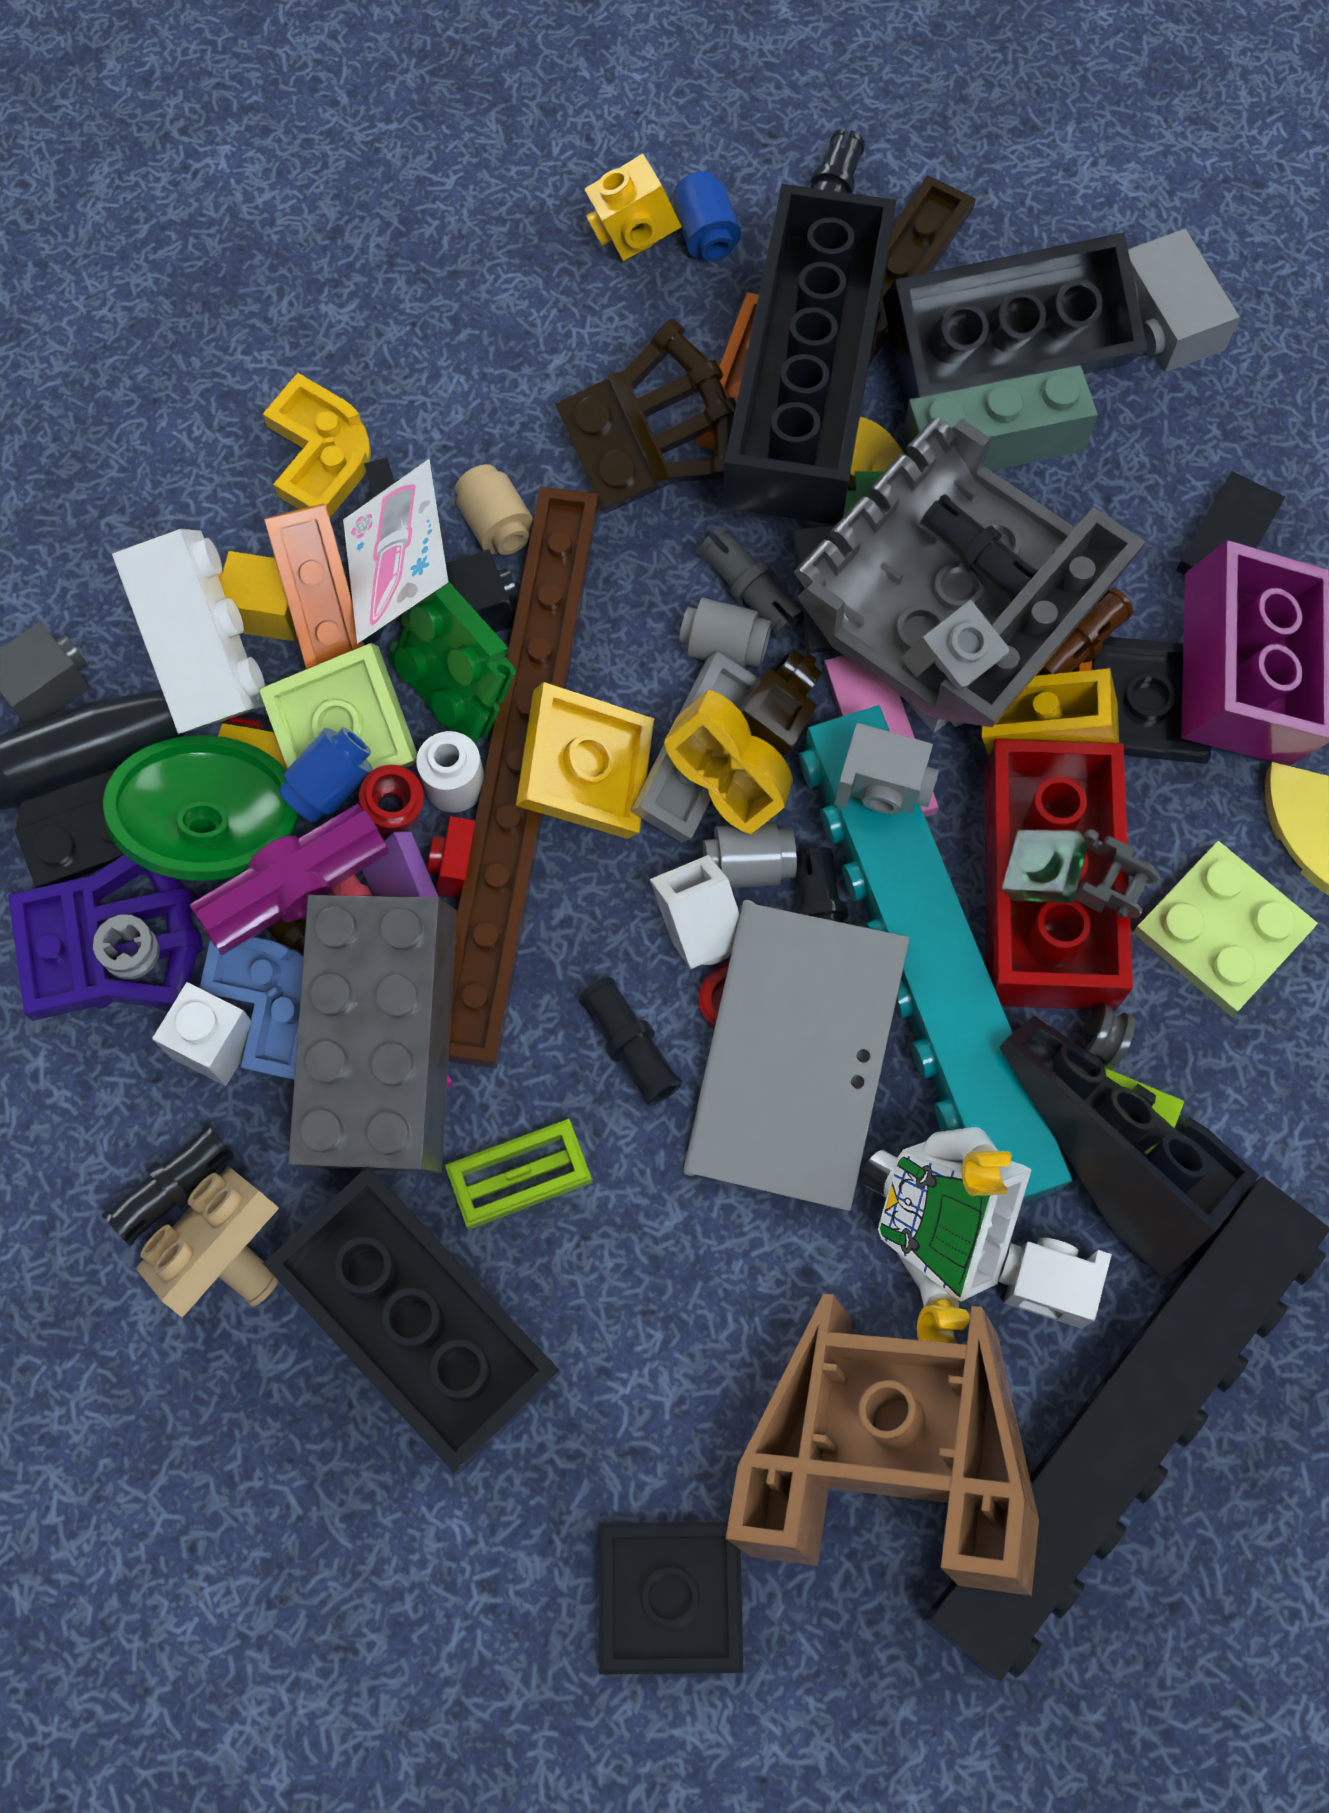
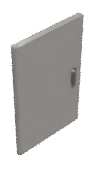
M751 900L743 901L684 1163L683 1173L685 1175H700L851 1211L910 937L756 905Z

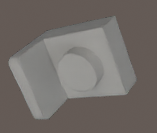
M970 600L924 635L901 659L915 677H918L935 664L941 673L944 672L955 688L962 690L1009 653V647L973 601Z

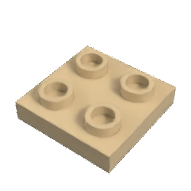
M227 1166L219 1175L212 1173L198 1184L188 1199V1205L191 1207L173 1227L165 1225L153 1234L141 1251L140 1256L143 1260L136 1267V1270L159 1299L182 1318L218 1277L239 1293L252 1307L264 1301L279 1282L265 1267L264 1261L246 1246L279 1207L232 1168Z

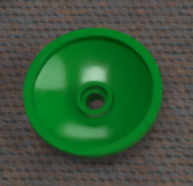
M206 735L167 739L134 753L112 774L107 783L103 798L106 829L114 844L124 855L152 872L190 881L226 879L238 876L248 870L250 860L259 850L279 838L293 836L297 827L299 813L279 793V787L286 781L284 776L286 769L276 759L250 744L230 738Z

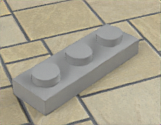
M717 651L707 657L680 713L708 689L725 696L740 709L758 677ZM664 744L631 812L683 843L692 839L711 798L708 788L692 782L676 768Z

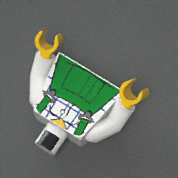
M979 1127L935 1132L927 1141L903 1149L898 1158L884 1150H880L869 1159L863 1172V1184L886 1197L878 1227L881 1240L897 1252V1255L920 1289L924 1308L918 1317L917 1336L921 1341L958 1344L953 1330L966 1329L970 1321L968 1311L959 1308L958 1300L961 1302L998 1284L1032 1170L1022 1164L1011 1161L1012 1155L1010 1152L998 1151L986 1132Z

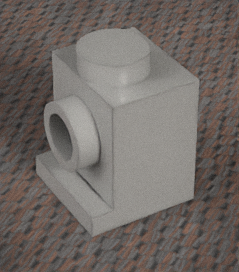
M857 723L839 781L834 805L847 808L850 797L862 800V803L869 809L884 814H896L900 811L912 814L915 804L928 807L939 772L938 769L927 767L933 744Z

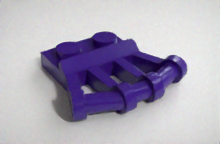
M123 855L89 877L8 895L23 1011L32 1021L91 1007L103 1009L113 1002L155 1007L169 1012L186 982L191 983L197 954L203 951L201 932L193 929L191 916L193 911L189 906L195 902L194 891L186 889L180 879L152 872L133 862L126 855ZM139 875H147L157 890V893L105 905L100 903L101 899ZM117 915H132L142 921L166 917L168 933L156 935L160 945L159 959L169 958L163 986L112 980L111 973L99 962L93 950L94 935L99 926L109 918ZM134 941L114 945V948L120 955L125 953L131 957L140 948Z

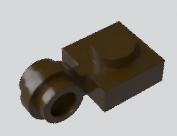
M793 648L781 659L774 671L768 668L756 680L739 709L749 725L751 735L769 743L782 757L795 746L817 707V704L806 697V695L822 673V670L814 665L816 662L814 656L807 651L800 654Z

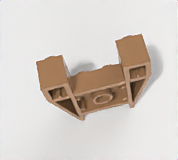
M823 1294L738 1464L726 1539L750 1557L818 1566L829 1489L948 1503L941 1569L958 1586L1032 1596L1039 1518L998 1333L983 1308L971 1306L967 1345L852 1334L853 1319L833 1294Z

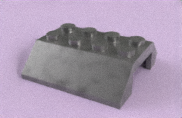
M934 417L906 447L910 457L903 454L899 455L868 489L874 501L867 497H861L829 532L837 546L829 540H822L797 567L794 573L805 588L797 598L834 649L931 718L993 727L1141 552L1146 541L1095 507L1089 511L1075 528L984 466L990 437L961 418L953 428H950L943 419ZM944 494L949 496L953 503L985 529L992 525L1002 534L1000 541L1032 568L1039 570L1012 602L975 570L972 573H967L959 566L961 558L927 530L924 531L919 526L926 511L936 500H939L940 496ZM970 600L973 601L1009 647V653L962 690L955 688L944 672L941 673L935 664L918 677H915L901 659L924 635Z

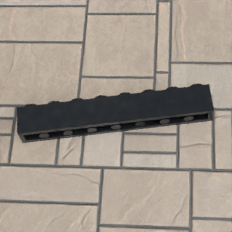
M1262 1176L1255 1181L1216 1232L1206 1240L1029 1476L1039 1518L1032 1596L958 1586L952 1580L922 1620L989 1678L1002 1681L1007 1672L1015 1678L1019 1677L1033 1661L1042 1646V1642L1034 1635L1051 1613L1058 1619L1063 1617L1082 1593L1085 1584L1077 1577L1091 1557L1095 1555L1102 1561L1111 1553L1123 1537L1127 1526L1119 1519L1135 1498L1142 1504L1145 1503L1165 1479L1168 1470L1160 1463L1175 1442L1182 1447L1187 1446L1204 1426L1209 1414L1202 1410L1201 1407L1216 1387L1222 1392L1227 1391L1244 1371L1249 1360L1240 1353L1255 1333L1261 1338L1266 1337L1282 1319L1288 1306L1280 1301L1286 1290L1293 1281L1303 1285L1319 1268L1326 1257V1253L1318 1247L1329 1233V1226Z

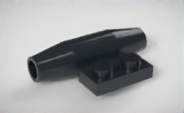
M162 689L90 702L0 734V811L19 807L15 833L36 888L74 880L98 871L124 855L114 844L106 829L103 811L104 792L115 770L134 753L154 743L185 735V733L178 734Z

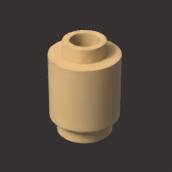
M488 464L476 466L464 473L455 486V492L458 495L456 504L484 551L489 549L491 554L500 553L501 555L513 554L522 549L529 540L534 518L508 476Z

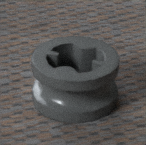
M1101 1003L1095 1007L1087 1019L1078 1045L1098 1056L1104 1067L1112 1070L1120 1063L1129 1048L1135 1030V1018L1127 1013H1122L1116 1017L1113 1015L1111 1006Z

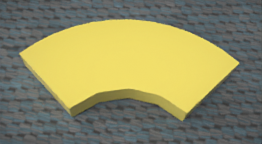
M1272 762L1266 770L1265 803L1271 828L1277 841H1282L1290 856L1302 869L1300 873L1319 890L1329 895V776Z

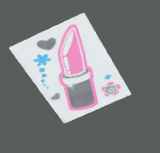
M430 459L343 519L357 644L449 583Z

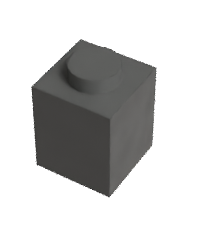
M39 621L0 648V693L25 725L53 716L90 690V687L79 672L80 669L87 665V662L65 634L55 641Z

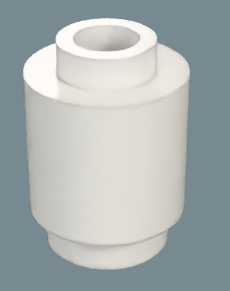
M453 731L440 732L428 738L420 747L416 760L417 769L428 800L435 807L446 812H461L473 807L480 799L484 778L477 746L466 735Z

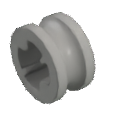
M117 915L109 918L99 926L93 940V950L96 958L112 975L121 979H136L146 975L154 968L159 959L160 945L157 937L141 919L132 915ZM121 937L127 941L134 939V942L140 947L133 957L125 953L120 955L114 948L115 943Z

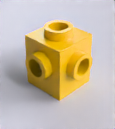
M644 154L618 169L607 172L600 180L584 188L595 209L586 215L602 247L611 241L613 242L623 262L635 254L649 249L654 243L682 227L662 184Z

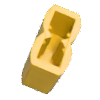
M708 689L676 717L664 741L666 751L673 764L685 777L702 787L708 788L715 808L727 822L745 833L753 834L785 807L793 782L788 764L773 746L751 735L745 717L729 699Z

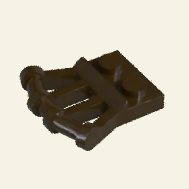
M674 318L669 319L659 328L650 344L624 371L609 374L607 379L555 403L595 493L599 494V502L605 514L674 482L724 478V462L736 401L734 398H728L720 380L724 374L718 361H710L684 336L685 328ZM668 354L688 372L685 376L639 398L635 396L634 389ZM698 392L700 393L706 406L704 412L653 435L645 417ZM714 430V458L710 460L666 463L662 454Z

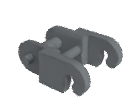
M1087 830L1082 837L1083 844L1091 851L1109 859L1111 867L1102 884H1099L1097 887L1087 882L1082 883L1080 887H1076L1073 885L1075 880L1071 876L1063 875L1058 882L1059 890L1068 897L1100 913L1106 906L1116 911L1117 915L1121 918H1126V916L1131 918L1140 917L1142 908L1136 902L1146 883L1156 884L1160 878L1159 873L1152 867L1153 865L1150 862H1142L1132 857L1135 848L1111 836L1101 842L1097 839L1099 834L1096 831ZM1119 871L1133 877L1124 895L1110 889Z

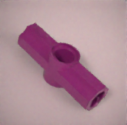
M357 803L299 839L296 836H285L269 843L252 857L248 864V870L191 903L189 906L222 956L281 919L285 922H293L307 916L308 895L331 896L333 887L389 854L388 848L368 813Z

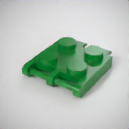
M449 582L401 615L400 619L404 627L399 641L391 643L387 658L396 668L399 676L409 683L430 707L441 724L450 731L464 734L474 743H477L481 735L483 739H487L500 710L496 699L499 703H503L516 670L505 657L509 649L506 644Z

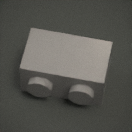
M1186 228L1128 249L1148 349L1145 353L1149 356L1155 355L1164 372H1168L1226 350L1240 317Z

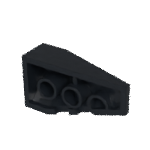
M1033 1016L999 1047L1112 1231L1127 1244L1130 1252L1139 1261L1149 1265L1164 1280L1216 1232L1259 1177L1249 1165L1216 1135L1191 1117L1182 1125L1177 1122L1175 1128L1171 1126L1152 1108L1156 1100L1154 1093L1138 1083L1133 1089L1122 1087L1106 1076L1105 1067L1100 1058L1037 1017ZM1156 1145L1148 1154L1144 1153L1145 1151Z

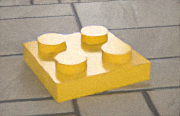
M543 682L533 690L516 806L629 839L640 832L641 818L632 813L631 809L647 778L654 718Z

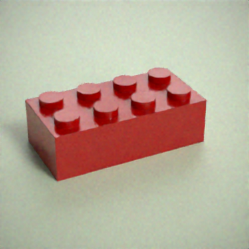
M995 739L984 768L986 969L1001 1006L1094 1010L1096 1006L1104 1003L1111 1006L1113 1011H1116L1133 989L1130 917L1121 918L1117 915L1116 911L1106 906L1100 913L1065 895L1059 890L1058 882L1063 875H1068L1075 880L1073 885L1076 887H1080L1084 882L1094 887L1102 884L1111 867L1109 865L1110 860L1091 851L1083 844L1082 837L1087 830L1096 831L1099 834L1097 839L1101 842L1111 836L1127 844L1124 744ZM1119 871L1110 889L1124 895L1129 886V875Z

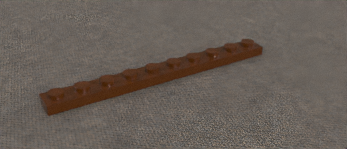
M540 486L507 655V659L514 666L516 674L503 703L498 702L500 710L494 722L476 814L466 879L457 912V943H455L448 1062L496 1069L498 1066L543 819L542 813L516 806L533 690L543 682L564 689L567 687L599 511V494L543 486Z

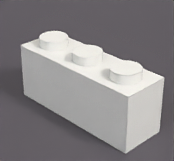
M179 529L113 553V559L178 734L198 730L265 707L259 691L260 688L265 687L264 678L256 661L252 657L247 658L239 636L244 631L242 617L234 601L231 598H226L218 578V574L222 573V563L212 541L209 538H204L202 531Z

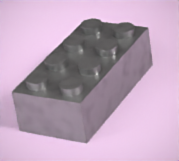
M308 895L288 1165L365 1170L369 1166L372 1170L442 1173L457 911L440 898Z

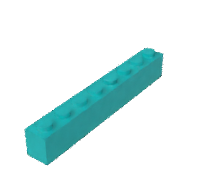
M880 705L808 727L805 750L799 753L800 767L808 787L811 789L818 786L826 806L820 809L822 824L829 842L832 845L839 842L848 862V864L842 866L847 890L854 902L862 899L870 922L865 923L864 927L910 937L894 1010L900 1019L908 1017L917 1039L910 1044L915 1065L923 1079L932 1077L941 1100L934 1104L936 1118L941 1131L979 1127L986 1132L998 1151L1010 1152L1012 1155L1011 1161L1032 1169L1022 1204L1061 1191L1072 1181V1178L1054 1135L999 1048L1013 1033L921 806L915 804L912 814L904 811L896 814H884L869 809L862 803V800L850 797L847 808L834 805L856 724L860 723L890 732Z

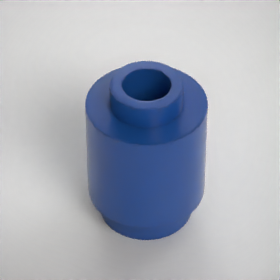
M700 171L687 175L675 187L673 208L682 226L680 229L688 252L697 259L708 261L723 259L731 253L741 238V229L726 187L710 172Z
M342 727L338 733L332 729L324 728L284 772L286 781L279 787V793L297 813L309 821L318 822L324 814L331 816L373 770L367 760L371 750L362 739L347 728Z

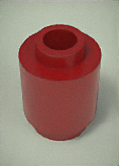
M384 765L372 770L364 778L359 791V806L368 813L382 837L388 838L394 832H409L418 823L421 816L424 794L422 785L414 773L402 766ZM393 797L400 801L403 809L397 812H387L380 809L378 805L384 798Z

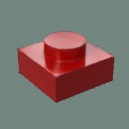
M450 816L445 836H432L426 868L428 873L438 874L435 886L438 896L460 897L466 879L475 826L474 820Z

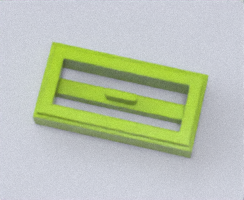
M570 1119L445 1165L468 1230L593 1183ZM562 1139L564 1141L566 1150L471 1186H466L463 1176ZM572 1163L574 1171L476 1209L474 1208L473 1200Z

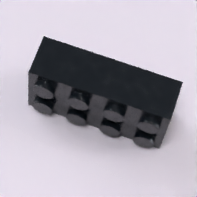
M1125 232L896 279L882 297L906 412L910 399L1081 365L1083 373L1087 374L1125 366L1148 350Z
M369 1166L263 1263L454 1474H460L560 1375V1370Z

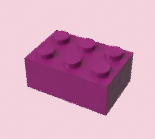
M1227 540L1185 573L1182 739L1287 766L1292 765L1329 743V570Z

